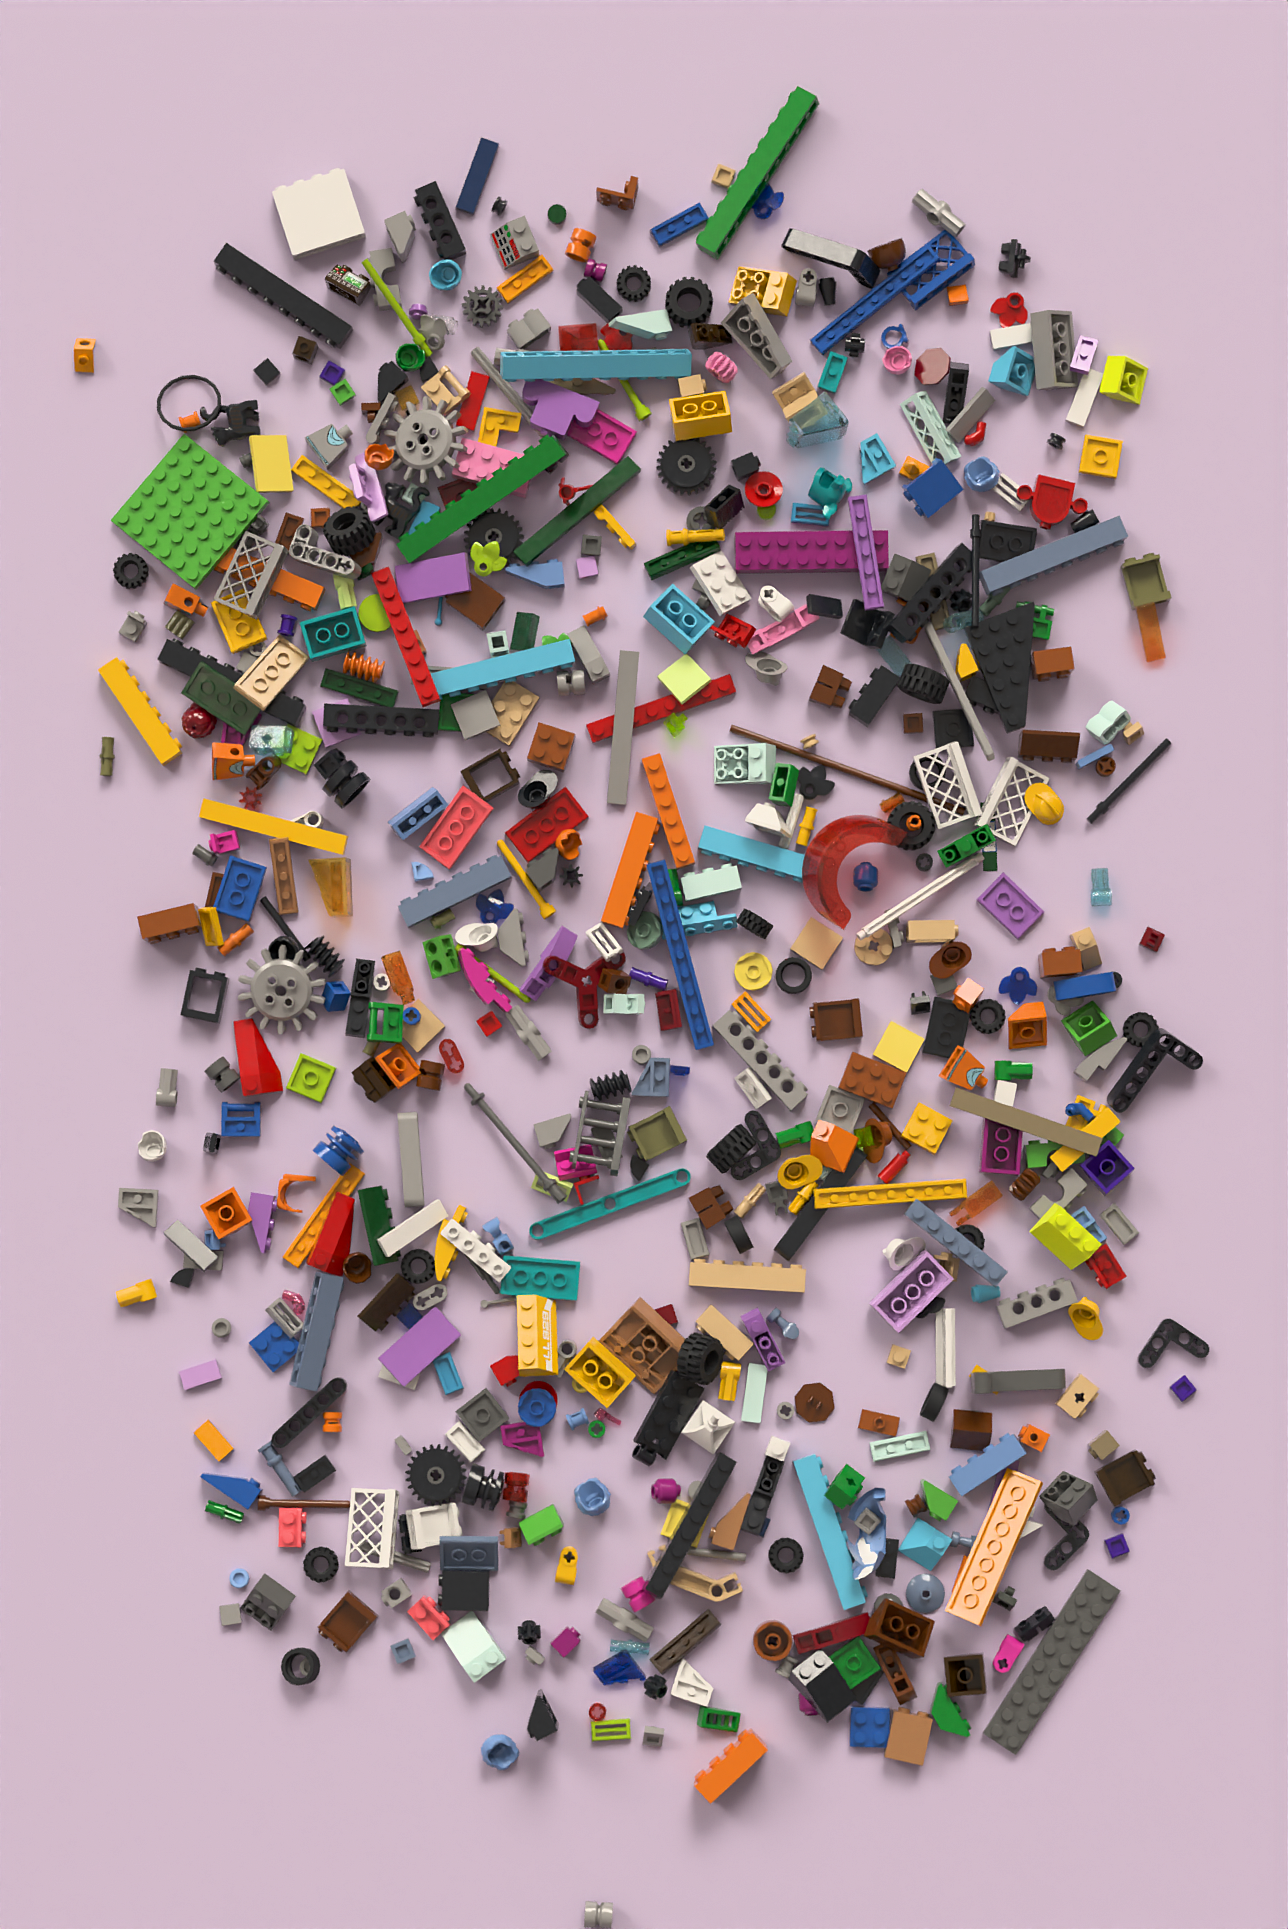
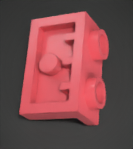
M279 1508V1547L301 1548L303 1543H306V1532H303V1524H306V1512H303V1508Z
M424 1595L407 1612L429 1637L434 1640L450 1626V1618L444 1611L439 1612L435 1607L437 1603L430 1596L427 1598Z

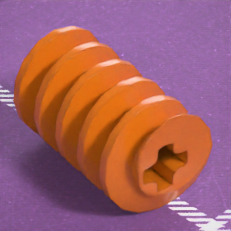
M348 651L343 664V673L346 674L350 670V675L354 676L357 672L358 678H362L365 674L366 681L372 676V682L376 683L378 679H381L385 661L378 665L377 658L371 663L370 656L365 661L364 654L357 658L356 652L349 656Z

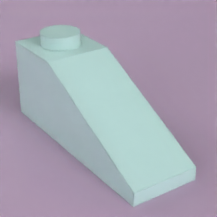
M667 309L615 317L609 322V327L646 339L655 338L656 341L667 338V335L672 331Z

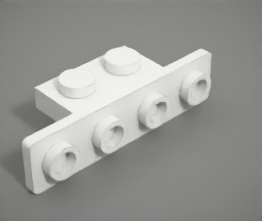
M451 1219L441 1231V1235L498 1282L511 1269L506 1262L494 1253L496 1249L489 1243L483 1244L480 1241L482 1238L475 1231L470 1233L454 1219Z

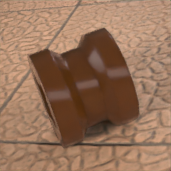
M1108 756L1100 758L1095 765L1097 774L1102 777L1110 776L1116 768L1115 761Z
M919 1494L914 1495V1498L911 1500L907 1499L904 1501L914 1518L918 1516V1513L927 1511Z

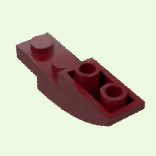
M862 1613L794 1634L793 1638L798 1654L864 1635L870 1619L869 1613Z

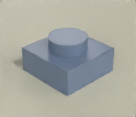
M409 1638L390 1646L397 1664L416 1657Z

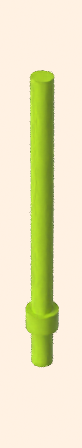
M368 259L362 261L361 263L413 337V342L421 350L425 351L426 357H429L433 353L426 344V339L422 333L419 334Z

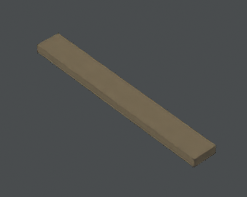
M955 1088L949 1105L1097 1157L1103 1139L959 1088Z

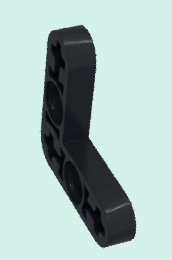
M754 1110L749 1111L745 1115L744 1121L752 1136L757 1140L760 1150L732 1166L731 1176L736 1180L747 1178L781 1156V1149L761 1114ZM749 1115H757L758 1119L756 1121L758 1125L763 1123L764 1127H760L753 1132L752 1128H755L753 1122H748L750 1119ZM765 1130L768 1133L766 1141L758 1139L757 1134L759 1131ZM771 1139L774 1143L770 1144V1146L772 1147V1149L776 1148L778 1150V1152H776L775 1158H773V1156L767 1155V1153L769 1152L767 1146L765 1147V1149H763L762 1145L767 1144ZM755 1156L759 1157L762 1161L761 1165L757 1168L752 1167L750 1163L751 1158ZM747 1161L748 1167L752 1172L748 1173L747 1169L743 1172L744 1176H735V1168L737 1166L739 1168L745 1167L743 1162Z
M1164 1319L1139 1353L1138 1363L1144 1368L1152 1367L1170 1340L1198 1358L1208 1355L1209 1346L1205 1341L1176 1321ZM1171 1322V1327L1173 1328V1330L1166 1332L1165 1336H1168L1166 1340L1163 1336L1158 1335L1157 1333L1159 1331L1163 1333L1165 1330V1327L1163 1325L1165 1323L1169 1324ZM1181 1333L1189 1335L1188 1343L1182 1344L1179 1341ZM1155 1338H1160L1163 1342L1162 1347L1159 1349L1154 1348L1152 1345V1341ZM1194 1338L1196 1339L1194 1342L1196 1345H1204V1353L1197 1354V1349L1191 1346V1349L1188 1348ZM1149 1346L1152 1351L1157 1352V1355L1155 1356L1152 1353L1149 1358L1151 1363L1143 1364L1144 1359L1142 1356H1147L1150 1353L1147 1350Z
M1044 1504L1046 1512L1067 1532L1044 1557V1565L1050 1570H1057L1088 1540L1090 1534L1089 1530L1079 1520V1525H1076V1528L1080 1531L1084 1529L1085 1532L1083 1534L1085 1537L1077 1539V1533L1073 1529L1071 1532L1068 1530L1073 1525H1063L1061 1520L1056 1518L1055 1514ZM1064 1542H1069L1072 1545V1550L1069 1553H1064L1061 1550V1545ZM1058 1549L1059 1553L1065 1557L1061 1559L1059 1556L1056 1559L1057 1565L1054 1566L1052 1564L1049 1566L1048 1563L1050 1561L1048 1558L1050 1556L1052 1558L1056 1557L1058 1554L1055 1551Z

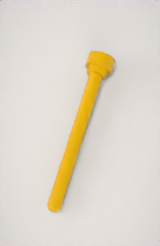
M498 840L497 846L539 905L542 918L545 920L556 912L553 905L545 902L505 842Z

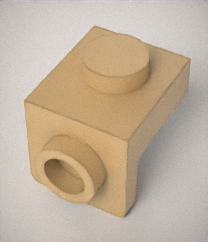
M941 1252V1256L934 1255L933 1258L939 1259V1264L954 1278L952 1281L957 1282L960 1259L953 1258L952 1253Z

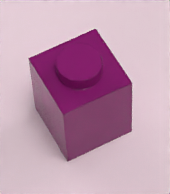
M566 1626L550 1644L564 1658L581 1641L579 1638L581 1634L574 1627L570 1629Z

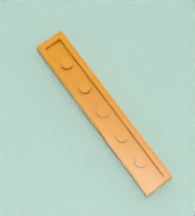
M349 1163L351 1168L344 1176H339L283 1255V1258L295 1267L299 1268L310 1253L336 1192L338 1191L350 1196L365 1175L364 1172Z

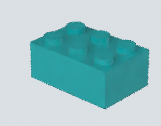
M355 606L300 622L312 662L367 646Z

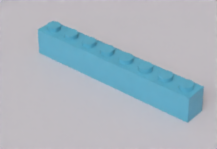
M570 639L431 673V677L441 700L443 695L449 694L450 697L461 695L460 691L467 689L468 692L480 690L479 686L486 685L487 688L498 685L499 681L505 680V683L517 681L516 677L524 676V679L534 677L535 672L542 671L543 674L554 671L553 668L561 666V669L573 667L572 663H575Z
M814 1453L794 1460L793 1464L843 1609L846 1610L866 1603L865 1598L868 1595L865 1586L861 1587L859 1580H854L852 1561L855 1558L850 1549L848 1550L847 1548L848 1536L846 1531H841L839 1524L843 1522L840 1513H835L833 1507L835 1504L824 1496L830 1484L827 1475H822L820 1468H823L820 1456L816 1457Z

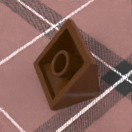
M953 1409L950 1448L983 1451L984 1448L989 1446L992 1436V1413Z

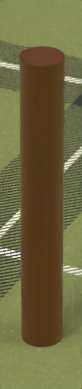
M873 1102L869 1106L870 1110L881 1122L887 1121L890 1123L892 1135L905 1150L910 1148L912 1145L906 1139L900 1137L901 1132Z

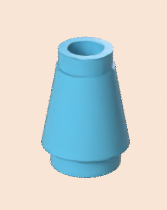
M976 1284L975 1287H971L972 1301L978 1302V1304L1001 1296L999 1286Z

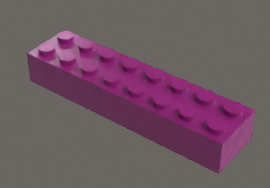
M872 530L879 572H887L889 568L888 530ZM853 531L735 532L736 574L859 572Z

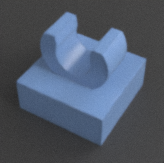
M205 1230V1245L210 1250H220V1247L226 1246L225 1243H220L214 1230Z

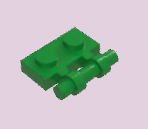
M1017 602L1016 608L1031 602ZM1035 605L1034 613H1039V618L1034 617L1032 638L1049 640L1052 621L1045 620L1046 615L1053 616L1054 609L1048 608L1047 605Z

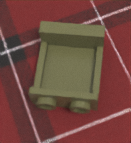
M1148 553L1136 560V557L1124 560L1125 563L1121 565L1132 610L1167 602L1171 599L1159 560L1160 554Z
M670 1106L629 1126L630 1131L627 1132L631 1142L636 1141L639 1147L636 1151L640 1159L644 1158L645 1161L687 1141Z

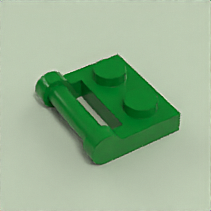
M369 1002L370 1022L367 1041L401 1044L404 1005ZM378 1010H383L382 1035L377 1034Z

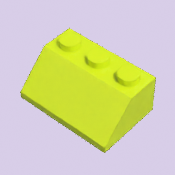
M1056 1203L1051 1206L1029 1231L1070 1270L1088 1260L1102 1245Z

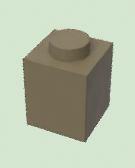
M1104 1430L1088 1443L1090 1447L1088 1451L1094 1459L1099 1458L1103 1460L1120 1445L1108 1430Z

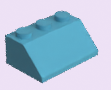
M674 584L650 605L643 616L685 655L715 622Z

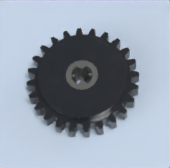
M699 437L696 440H693V438L675 440L674 443L669 440L668 447L662 446L664 452L659 451V456L662 458H658L656 461L661 464L656 466V470L661 471L658 474V478L663 477L664 479L661 483H667L668 490L671 487L674 488V494L677 490L680 491L681 496H683L684 492H687L688 496H690L691 491L698 494L699 488L702 491L705 490L704 484L710 485L708 479H714V475L711 472H716V468L712 467L717 463L716 460H712L715 454L709 453L711 447H705L706 441L699 443ZM684 462H688L689 469H685V466H681V464L684 465Z
M491 508L489 513L484 511L483 515H478L477 519L471 520L472 525H466L469 531H464V534L468 536L464 538V542L469 543L465 546L466 550L471 549L475 542L480 543L484 547L492 542L490 539L492 535H496V541L500 547L499 556L506 558L509 564H511V558L517 559L513 551L523 544L520 539H524V535L519 534L523 531V528H517L520 524L519 520L514 522L515 516L511 515L508 517L507 510L502 514L501 508L497 512H494V509Z
M430 1444L429 1450L424 1446L422 1447V1453L418 1450L416 1451L417 1458L411 1457L412 1461H414L413 1464H407L411 1468L405 1471L406 1474L410 1475L406 1479L407 1482H411L408 1489H414L412 1495L418 1494V1501L424 1498V1504L431 1501L432 1506L436 1502H439V1505L442 1506L443 1500L450 1503V1497L454 1500L456 1499V1492L461 1494L462 1491L459 1487H465L462 1480L467 1479V1476L463 1475V1472H466L467 1469L461 1467L465 1462H459L460 1454L454 1456L455 1450L453 1449L449 1452L448 1446L441 1449V1444H438L437 1448ZM434 1470H438V1473L441 1474V1478L438 1477V1480H434V1476H431V1472L434 1473Z

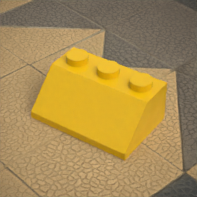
M594 1337L590 1339L564 1369L606 1408L610 1406L636 1376Z

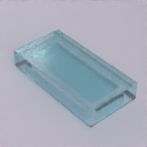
M890 635L885 639L882 649H876L897 676L902 674L906 664H912Z

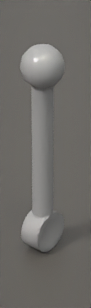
M518 1295L512 1298L493 1301L482 1300L481 1306L486 1308L492 1304L517 1302Z

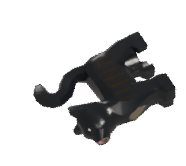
M257 400L244 401L228 406L221 405L217 417L221 412L226 413L229 427H211V430L214 432L212 435L215 436L219 446L223 447L231 440H242L251 435H261L259 426H249L246 424V419L259 421V412L254 411L258 410ZM202 407L200 409L201 418L207 421L214 414L216 407L211 414H208L206 408Z
M388 482L385 485L386 496L384 497L388 511L386 517L390 518L393 523L391 526H387L384 531L399 540L398 538L406 531L408 523L421 508L419 496L421 494L429 496L430 492L424 487L416 488L412 493L413 507L407 508L396 502L403 495L406 487L403 484L400 486L396 483ZM386 517L372 523L378 526Z

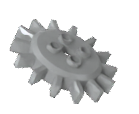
M427 396L423 397V409L417 411L416 406L412 402H406L410 415L404 419L401 415L394 413L392 415L393 419L400 423L398 431L385 430L384 432L389 438L396 439L395 446L388 448L390 450L394 449V454L398 453L400 457L390 466L391 469L397 472L406 464L408 469L403 479L410 483L416 471H420V483L423 485H428L429 472L435 471L438 479L445 480L442 466L446 463L456 469L460 466L456 460L451 458L454 450L467 452L468 448L466 446L456 443V436L468 433V429L464 426L454 428L452 425L459 419L461 413L454 410L447 417H444L443 414L448 403L442 399L435 411L431 410L432 402ZM419 424V429L415 430L416 426ZM436 429V434L432 435V431ZM423 435H427V442L423 445L420 444V438ZM413 442V446L409 448L410 443ZM429 447V452L425 453L426 448Z
M286 945L280 946L278 951L279 959L274 960L271 958L267 948L262 949L261 955L265 964L259 966L254 960L249 959L246 964L255 971L254 977L240 975L238 978L239 982L251 985V992H243L238 996L240 1001L252 999L255 1005L247 1011L246 1017L253 1016L257 1011L261 1012L264 1015V1019L260 1023V1029L262 1030L268 1026L270 1019L277 1020L278 1034H283L286 1020H292L295 1029L300 1031L303 1026L298 1016L304 1013L309 1019L315 1020L318 1015L308 1005L310 1002L324 1004L326 999L323 996L313 994V987H321L326 983V980L321 978L312 980L309 975L319 965L317 961L304 968L299 964L304 955L303 950H299L296 953L294 960L286 959ZM274 977L276 982L270 983L269 978ZM293 980L295 985L289 986L288 981ZM279 985L286 988V994L283 996L278 995L276 992V987ZM267 996L273 997V1002H268ZM286 999H291L292 1005H287Z

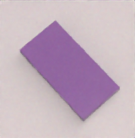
M465 552L395 566L397 589L403 604L471 591L468 557Z
M434 1307L387 1349L378 1360L405 1387L455 1342L461 1334Z

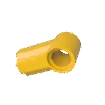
M152 1279L116 1291L120 1307L157 1298Z
M723 1361L720 1371L721 1382L718 1399L735 1401L737 1381H739L741 1371L740 1363Z

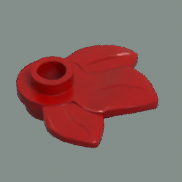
M1016 292L1010 293L1006 298H998L990 309V312L1000 314L999 322L1002 328L1012 326L1015 321L1025 324L1028 318V312L1023 306L1024 298ZM1017 300L1018 304L1012 305L1011 301Z
M609 323L601 328L600 332L605 336L604 342L609 350H632L631 338L633 334L626 333L623 336L620 333L621 330L609 327Z

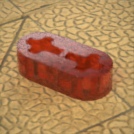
M451 1039L442 1040L439 1044V1051L448 1070L454 1074L462 1072L465 1064L456 1044ZM447 1042L449 1045H453L451 1048L453 1055L449 1056L447 1051L442 1050L445 1047L444 1043ZM452 1057H454L457 1062H461V1065H459V1070H456L455 1068L451 1069L450 1066L453 1064L451 1060Z

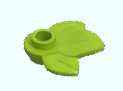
M497 541L490 542L484 547L480 543L475 542L471 548V558L475 562L474 570L479 576L486 577L492 571H500L507 563L506 558L499 556L500 547ZM483 563L487 565V569L484 571L480 569V565Z

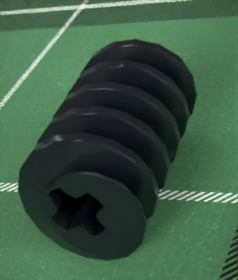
M323 935L314 939L304 950L310 948L308 955L315 954L313 961L320 960L318 967L325 966L323 972L327 973L330 971L328 978H331L343 967L342 964L345 959L337 960L340 954H332L335 948H327L330 942L323 943L322 941L325 937Z
M622 1070L619 1071V1076L612 1072L611 1079L605 1074L604 1080L600 1076H597L596 1083L592 1078L589 1080L594 1100L597 1096L599 1101H602L603 1094L609 1099L610 1092L616 1097L617 1090L623 1095L625 1088L629 1093L632 1092L627 1072L624 1074Z

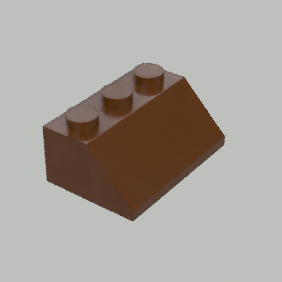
M1022 730L1019 734L1018 757H1022L1023 761H1034V758H1040L1042 762H1053V759L1061 760V763H1072V760L1077 759L1080 733Z
M885 1598L870 1617L864 1637L912 1659L923 1658L935 1621Z

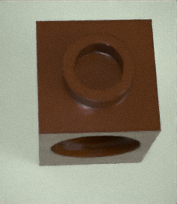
M603 968L598 987L607 993L627 994L631 983V976L622 970Z

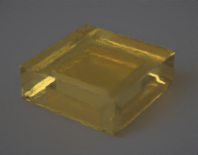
M412 385L394 393L398 397L402 411L407 409L406 402L408 401L414 405L420 403Z

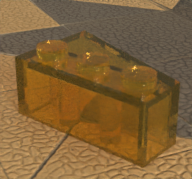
M346 857L309 859V864L320 888L328 915L334 918L353 917L351 859Z

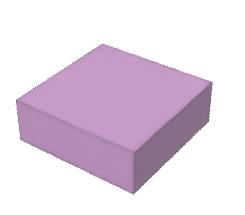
M595 555L576 559L580 579L598 575Z

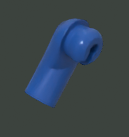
M1070 1103L1065 1108L1066 1115H1081L1086 1121H1089L1094 1116L1083 1103Z

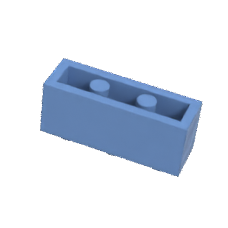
M432 787L390 819L388 823L398 837L404 840L447 807L448 804L438 790Z

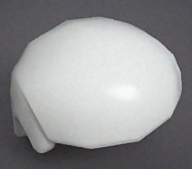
M157 1131L144 1132L142 1139L138 1142L139 1155L144 1160L150 1162L161 1159L167 1151L165 1138Z

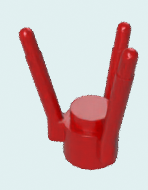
M562 477L561 482L558 484L560 487L559 496L563 499V503L569 506V500L575 497L576 492L588 490L593 485L575 488L570 484L564 485L565 478Z

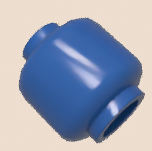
M870 862L860 863L853 870L854 886L859 891H872L878 885V869Z

